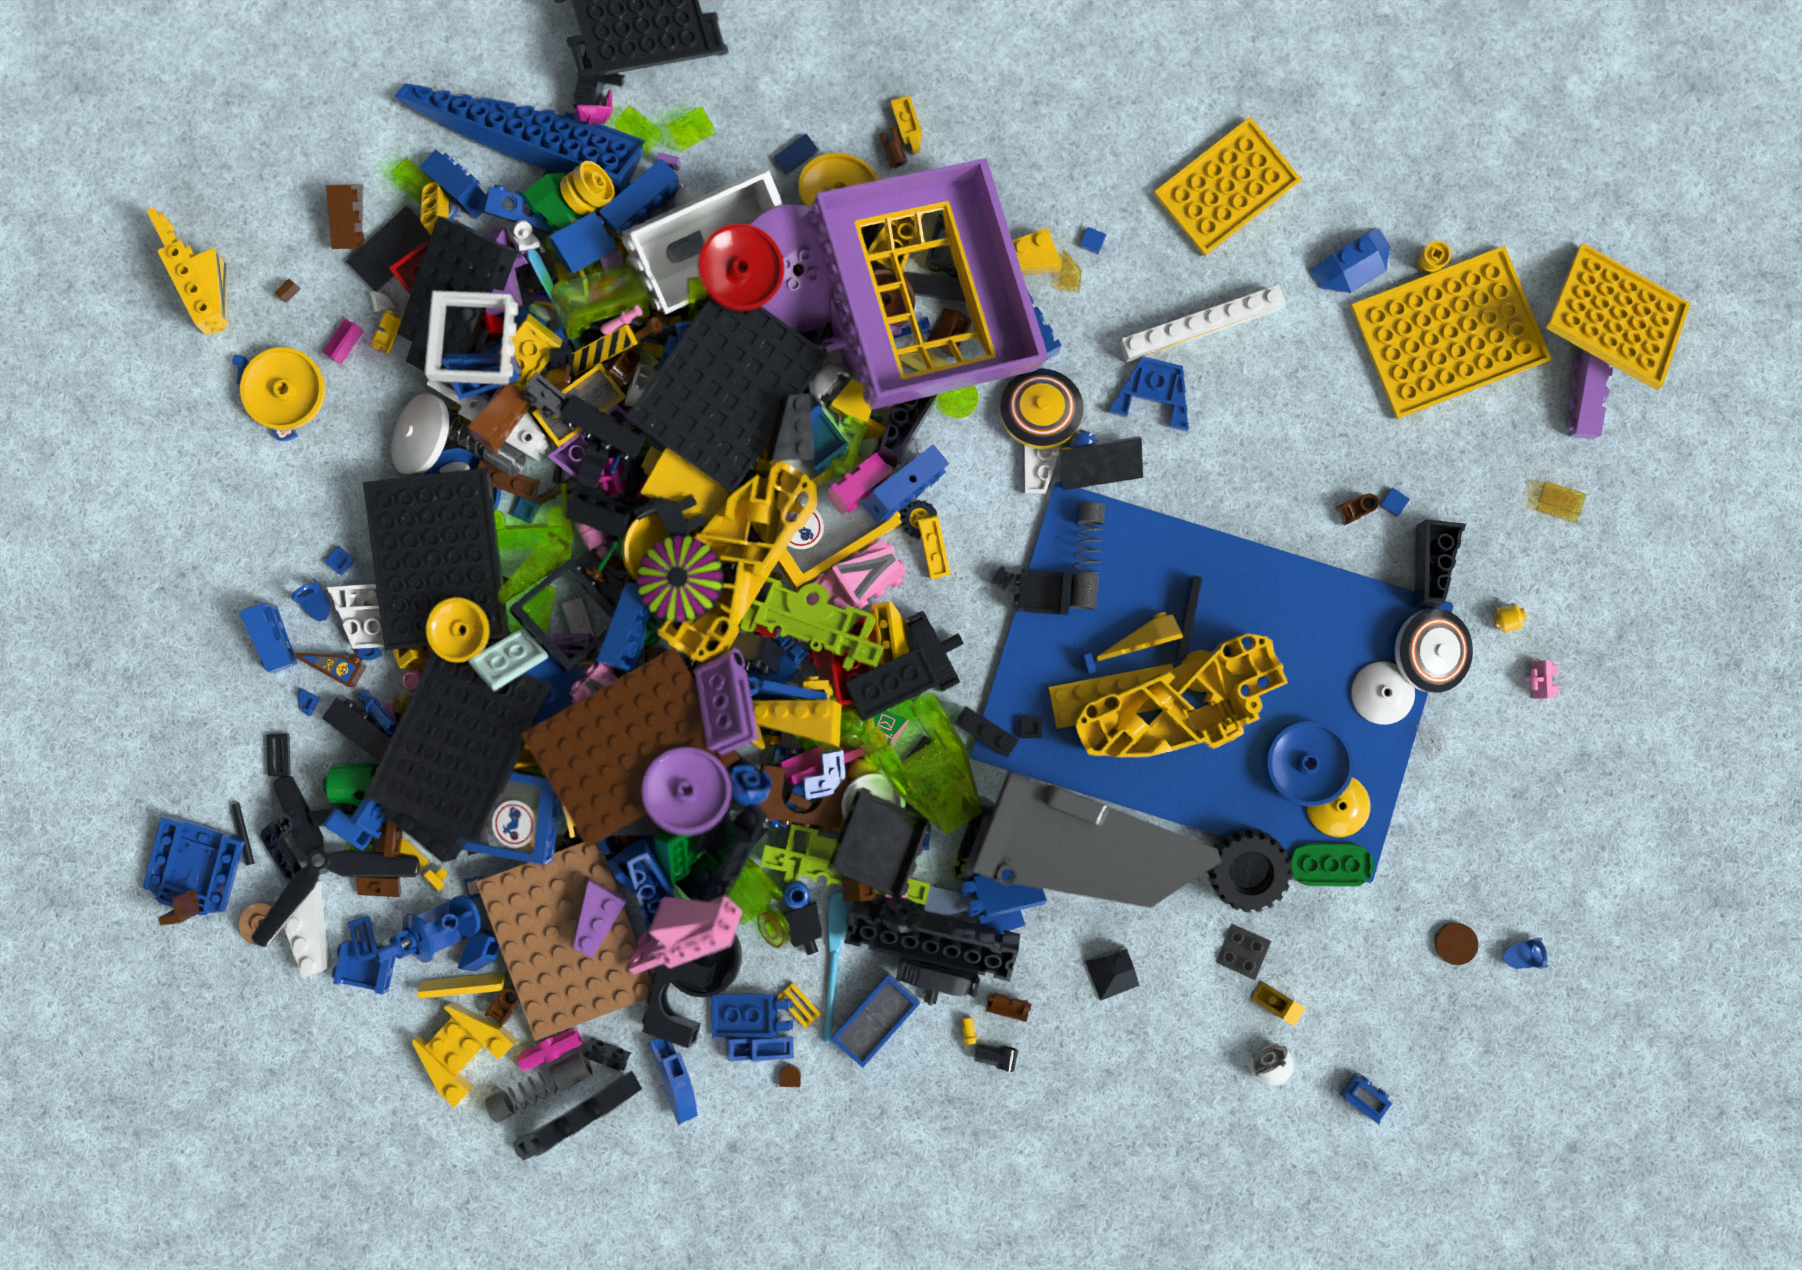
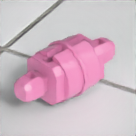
M575 523L580 540L583 541L585 547L589 551L597 550L596 554L603 560L610 550L609 547H606L611 542L610 534L581 523Z

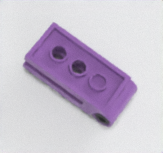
M735 648L699 664L695 670L707 747L711 750L717 749L718 753L722 755L758 740L747 673L743 670L745 662L741 652Z

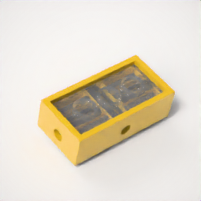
M601 363L561 391L569 399L572 394L597 407L601 412L608 411L614 405L626 399V396L612 377L604 374L606 369ZM539 408L532 413L558 448L581 431L577 427H574V429L567 427L562 423L563 419L560 417L554 420L544 417L540 413L541 410Z

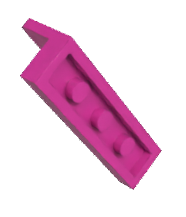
M856 732L840 738L839 747L826 743L785 760L780 765L785 768V777L789 786L801 782L804 776L822 773L821 752L841 749L843 751L844 763L868 754L870 751L867 745H861Z

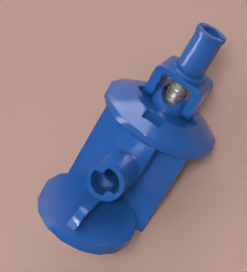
M458 895L452 900L419 915L408 913L403 917V932L389 939L390 944L374 950V957L378 963H381L393 956H396L397 959H402L413 954L422 963H428L433 959L434 953L473 936L479 931L481 923L478 909L468 897Z

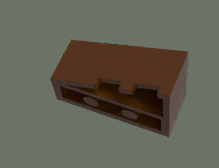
M326 185L331 248H361L365 242L363 233V185Z

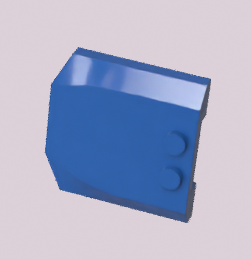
M161 817L143 888L145 890L149 889L156 896L155 899L159 903L173 907L172 899L190 889H196L199 914L197 915L224 912L227 909L245 840L237 835L179 817Z

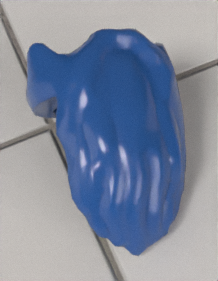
M313 578L314 583L301 586L291 594V598L294 602L301 604L311 618L316 621H324L329 616L330 603L320 584Z
M1541 937L1512 945L1506 950L1503 957L1508 966L1514 969H1528L1531 967L1543 969L1549 966L1547 965V951L1541 941L1543 939Z

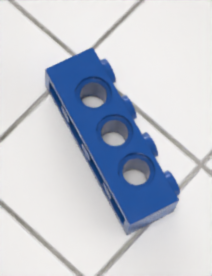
M500 185L488 188L482 213L514 223L525 220L533 229L550 234L560 231L555 225L551 227L544 220L541 213L536 214L533 211L532 216H526L523 213V206L528 204L522 197V192L515 191L514 194L506 192L507 188ZM504 198L512 201L513 207L511 210L503 207L502 201Z

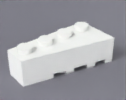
M322 881L317 882L314 890L284 925L302 978L330 968L328 940H326L325 930L326 920H324Z

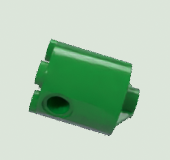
M332 764L328 776H324L322 782L323 792L328 797L329 803L331 805H360L380 764Z

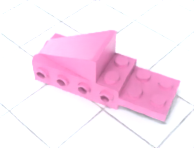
M726 896L710 902L662 898L649 933L643 934L638 940V947L631 958L632 962L628 970L633 974H637L663 963L671 968L730 946L742 910Z

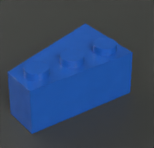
M435 149L419 168L433 182H437L441 189L455 199L461 207L463 206L472 217L477 219L482 214L486 194L478 186L480 182L472 174L467 176V171L459 163L454 165V160L446 152L442 155Z
M502 353L446 354L442 362L446 371L500 373ZM515 354L511 356L510 364L513 365V375L509 377V383L519 380L522 375V370ZM452 382L459 400L505 385Z

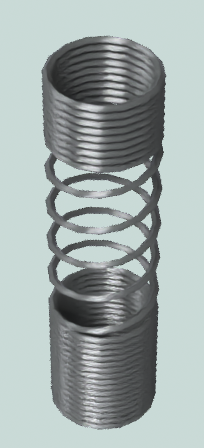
M447 407L449 413L447 436H449L451 441H458V444L461 447L466 446L469 452L475 451L478 457H484L486 462L509 476H516L523 469L526 463V454L507 442L503 443L496 454L486 447L484 448L483 455L477 454V450L483 446L481 444L476 449L477 441L475 443V450H470L468 445L474 442V439L468 443L471 434L469 428L460 439L459 435L463 426L467 422L471 424V421L468 420L461 426L463 416H458L457 412ZM461 417L459 426L453 431L458 423V418ZM459 429L457 440L452 439L451 435ZM469 432L466 445H462L459 440L464 438Z
M1079 503L1077 523L1088 529H1081L1076 532L1079 536L1087 539L1079 540L1075 544L1087 550L1078 551L1074 555L1087 561L1077 562L1073 566L1088 572L1073 574L1072 595L1070 597V607L1094 610L1097 606L1099 576L1095 574L1100 572L1080 568L1076 565L1100 563L1101 561L1084 558L1076 554L1101 552V550L1077 544L1086 541H1103L1102 539L1079 534L1081 531L1104 530L1103 528L1084 525L1104 524L1106 506L1101 503Z
M580 1051L548 1067L549 1074L555 1083L554 1093L546 1087L541 1072H538L539 1079L545 1088L544 1098L537 1093L532 1078L528 1077L529 1084L535 1093L534 1103L527 1098L522 1083L518 1082L519 1089L525 1098L526 1105L524 1108L517 1103L511 1087H508V1091L515 1103V1112L513 1103L504 1090L486 1098L485 1107L492 1121L498 1123L515 1115L518 1109L517 1106L525 1110L527 1101L535 1105L537 1096L545 1100L547 1091L555 1095L557 1087L563 1091L592 1076V1067L588 1058L585 1057V1053Z

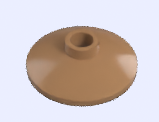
M255 903L245 908L241 913L238 927L241 936L247 942L256 945L251 940V935L259 926L260 920L264 919L272 906L270 904Z

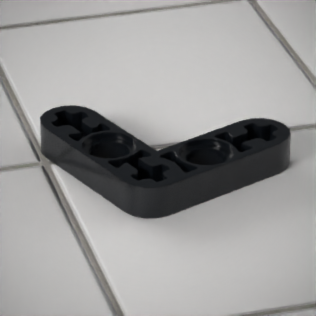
M294 809L281 813L261 831V839L288 882L302 869L285 840L301 824V818Z

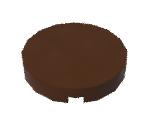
M1455 922L1445 924L1435 936L1436 952L1449 964H1466L1475 957L1478 951L1479 942L1477 935L1465 924Z

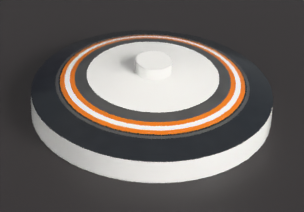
M1425 609L1409 617L1402 625L1395 644L1396 663L1401 675L1411 686L1424 692L1440 693L1457 686L1468 673L1473 658L1472 639L1464 622L1452 612L1443 609Z

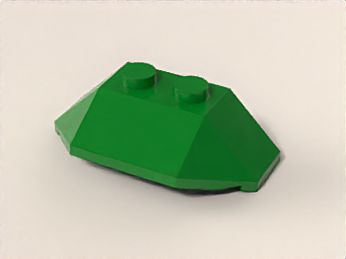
M662 830L655 837L656 858L671 885H674L690 874L691 866L699 854L692 851L699 833L682 835Z

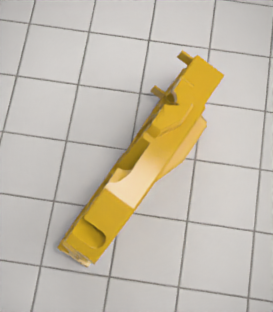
M784 461L778 462L771 467L769 477L762 479L759 475H756L733 492L722 509L713 517L701 534H697L694 537L704 542L716 553L722 567L725 562L739 564L735 585L724 584L716 605L701 618L690 622H683L679 630L677 628L678 622L666 620L662 628L658 630V635L669 641V645L682 651L693 660L697 659L702 662H706L729 650L739 633V623L796 531L801 530L806 525L816 509L817 486L808 479L806 474L799 472ZM804 497H809L805 506H802V499ZM793 515H799L794 522L790 523ZM751 522L768 524L765 543L747 542ZM726 624H729L728 631L724 634L723 628ZM715 642H719L720 644L717 649L712 651V645Z
M1246 633L1218 644L1215 650L1122 692L1104 694L1084 703L1073 719V723L1087 754L1149 757L1203 742L1208 747L1214 749L1244 734L1242 726L1260 719L1258 712L1262 709V702L1259 695L1288 682L1283 673V665L1275 655L1272 640L1265 636ZM1243 637L1249 641L1247 649H1244L1241 639ZM1225 646H1227L1230 649V655L1228 657H1226L1223 654V648ZM1261 676L1265 677L1267 681L1263 688L1258 685V679ZM1195 681L1208 693L1203 701L1208 702V705L1187 713V711H1191L1194 708L1180 695ZM1242 685L1247 687V694L1245 696L1240 691ZM1108 697H1112L1115 700V706L1112 709H1108L1105 706V700ZM1148 698L1153 700L1162 709V712L1149 726L1135 713ZM1090 705L1096 710L1095 715L1091 718L1086 714V709Z

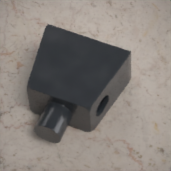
M817 902L778 916L779 922L794 947L803 944L807 956L819 951L815 940L821 938L823 933Z

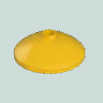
M465 598L447 599L439 603L431 612L426 627L427 638L434 652L441 658L451 662H465L480 654L486 646L489 637L488 620L483 610L473 601ZM463 626H465L466 628L465 633H463L461 630Z
M1352 777L1348 787L1338 798L1324 805L1306 806L1310 821L1319 831L1333 837H1346L1359 831L1366 823L1370 813V799L1364 786ZM1341 802H1344L1345 808L1343 810L1339 808V804Z

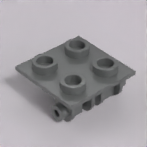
M1232 924L1216 963L1256 980L1272 941Z

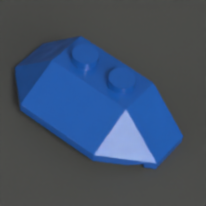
M1376 229L1333 253L1309 272L1320 289L1352 293L1386 272L1390 244L1381 230Z

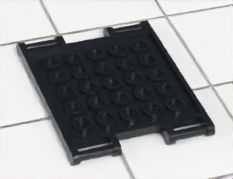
M554 0V1H555V3H563V2H565L566 0ZM571 0L581 35L571 36L566 39L568 47L571 48L577 68L576 75L579 81L714 55L722 56L729 52L722 38L717 12L702 14L699 0ZM705 23H709L711 26L716 46H712L711 40ZM582 44L585 46L591 66L588 69H585L579 45Z

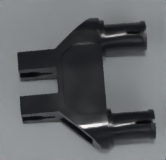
M654 495L649 502L633 508L638 521L654 513L659 514L670 537L689 536L691 530L706 524L702 514L686 521L682 511L697 505L693 495L678 502Z

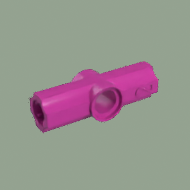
M576 1027L555 1037L553 1035L537 1043L536 1046L516 1055L518 1065L525 1072L544 1062L545 1064L562 1056L563 1053L583 1044L582 1037Z

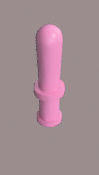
M636 305L628 312L623 311L621 316L603 324L601 332L607 335L623 324L631 323L633 318L642 315V310Z

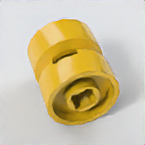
M1433 241L1417 255L1416 265L1424 274L1429 275L1437 272L1449 262L1451 250L1446 243Z

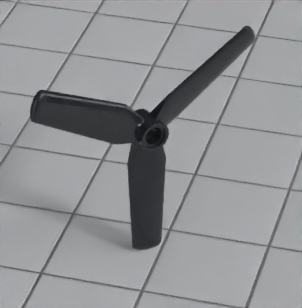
M292 776L280 777L273 782V787L283 812L294 809L301 818L300 826L292 832L297 847L307 856V865L293 876L251 935V940L258 946H268L314 890L322 874L331 872L342 877H416L420 868L419 859L417 856L397 855L386 857L384 853L341 850L327 854L324 849L323 834L319 827L314 826L309 815L311 811ZM318 858L325 859L321 866H315V861Z

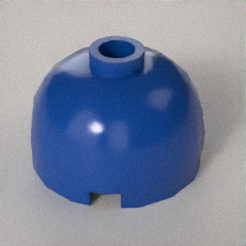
M741 765L733 769L729 779L731 797L734 801L742 806L749 804L759 805L768 797L772 786V779L764 770H761L760 773L755 771V767L751 765Z

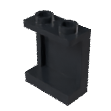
M1021 568L1020 573H1016L1015 585L1019 586L1018 594L1014 595V606H1017V612L1067 616L1069 614L1072 572L1058 573Z
M724 815L713 827L699 833L692 851L694 853H704L720 868L717 876L721 880L739 879L755 842Z

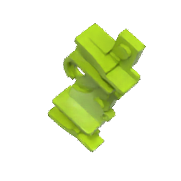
M768 577L766 581L770 583L765 603L758 601L759 591L743 617L740 627L750 635L753 634L756 625L769 630L771 634L774 628L781 627L780 636L782 638L788 635L807 643L811 641L810 646L814 651H820L823 644L826 650L831 651L833 655L843 657L848 647L850 650L843 665V668L847 671L852 667L854 660L876 668L884 649L881 645L867 641L876 622L874 615L848 605L844 610L827 604L828 599H830L829 593L824 586L818 583L806 584L800 589L799 593L785 589L781 581ZM810 593L818 595V602L814 605H810L806 601ZM859 615L867 617L859 637L848 634L856 624Z
M793 823L786 849L765 845L760 866L786 871L785 882L798 881V877L801 875L812 878L816 883L817 878L820 875H824L827 877V886L831 883L842 885L841 875L827 869L837 840L820 836V829L801 827ZM796 829L807 832L805 842L806 853L795 851ZM909 877L907 898L916 903L926 905L930 883L910 879ZM875 890L876 893L885 895L884 893Z

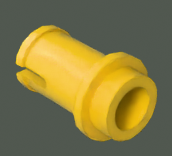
M974 1017L960 1019L963 1035L961 1041L964 1042V1045L975 1044L976 1039H978V1036H975Z

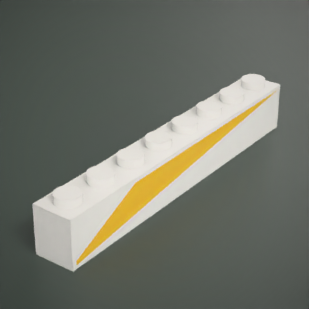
M1276 285L1122 338L1119 345L1126 363L1279 311L1286 305L1280 286Z

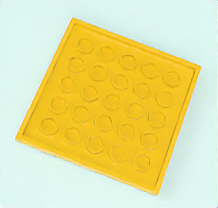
M1582 242L1577 248L1546 329L1658 391L1663 387L1691 303Z

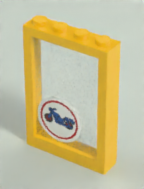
M857 453L811 480L817 486L816 509L806 525L801 530L796 531L777 562V565L794 591L810 583L818 575L826 573L837 563L845 561L856 551L866 548L870 542L890 533L902 523L900 520L901 515L897 511L887 522L882 520L877 524L861 505L865 501L864 499L857 503L859 506L849 514L847 511L842 515L826 497L834 483L838 484L844 479L846 474L852 473L865 461L862 457H858ZM804 497L802 499V506H805L809 497ZM793 515L790 523L794 522L799 515ZM751 522L756 533L765 543L768 524Z

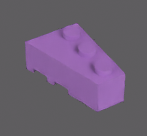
M589 878L573 948L593 958L626 903L627 898Z

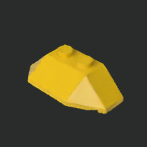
M889 601L871 605L869 613L874 615L876 622L869 635L870 642L884 647L877 667L910 652L906 622L894 604Z

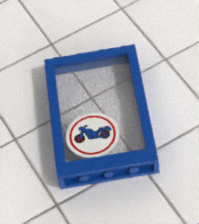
M514 769L480 845L468 840L462 850L540 865L553 862L560 799L546 775Z

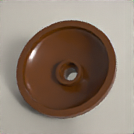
M877 269L873 271L877 286L897 282L894 270ZM903 276L914 311L916 303L915 292L910 282ZM899 289L880 293L887 317L906 313ZM888 294L890 300H885L883 295ZM908 320L899 322L900 325L896 326V328L900 326L902 327L908 322Z

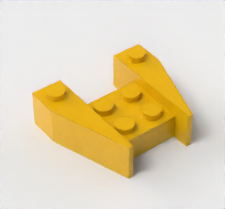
M451 1002L444 1009L452 1018L429 1042L422 1036H419L412 1041V1044L437 1092L454 1108L474 1088L460 1074V1071L474 1056L485 1047L499 1060L518 1040L504 1026L500 1027L498 1023Z

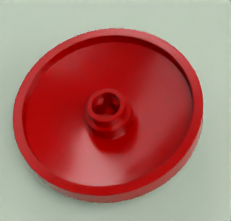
M730 224L716 230L705 241L698 258V274L704 290L719 305L735 311H750L764 306L776 295L784 278V261L778 245L766 232L748 224Z

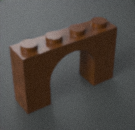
M761 763L760 773L761 770H764L772 779V786L768 797L758 805L768 815L766 822H770L771 819L779 820L778 823L791 825V822H798L799 826L812 828V824L820 825V829L832 831L833 827L839 828L842 813L841 803L846 789L847 777L844 780L842 779L833 794L818 797L813 806L808 810L792 811L785 806L782 799L785 768Z

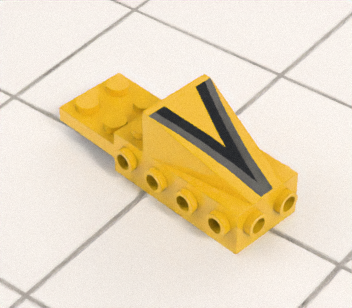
M155 207L146 210L165 246L157 251L194 324L206 336L222 332L225 327L229 326L227 321V264L214 247L197 254L190 245L186 246L179 237H176L174 233L176 230L172 222L166 218L163 212L159 213Z

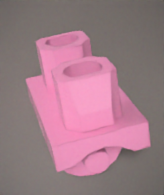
M1551 660L1532 661L1531 677L1525 678V682H1531L1533 699L1553 698L1554 695L1559 694V686L1552 684V676L1557 675L1558 665L1551 663Z

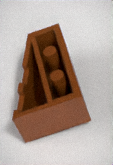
M510 383L500 389L491 403L468 426L474 440L495 454L531 407L523 399L524 396L519 393L521 390Z

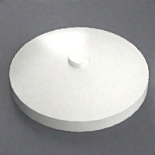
M428 393L420 394L413 398L401 412L391 441L392 461L399 472L409 476H419L428 471L439 458L449 430V413L445 402L441 398Z

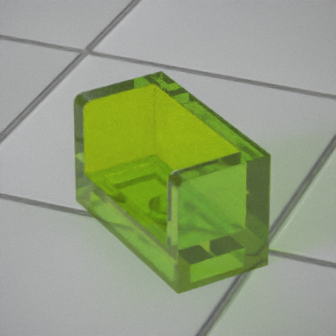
M628 105L614 122L616 130L645 140L646 142L642 148L647 155L663 138L662 131L631 105Z
M703 106L666 124L680 153L716 134L715 128Z

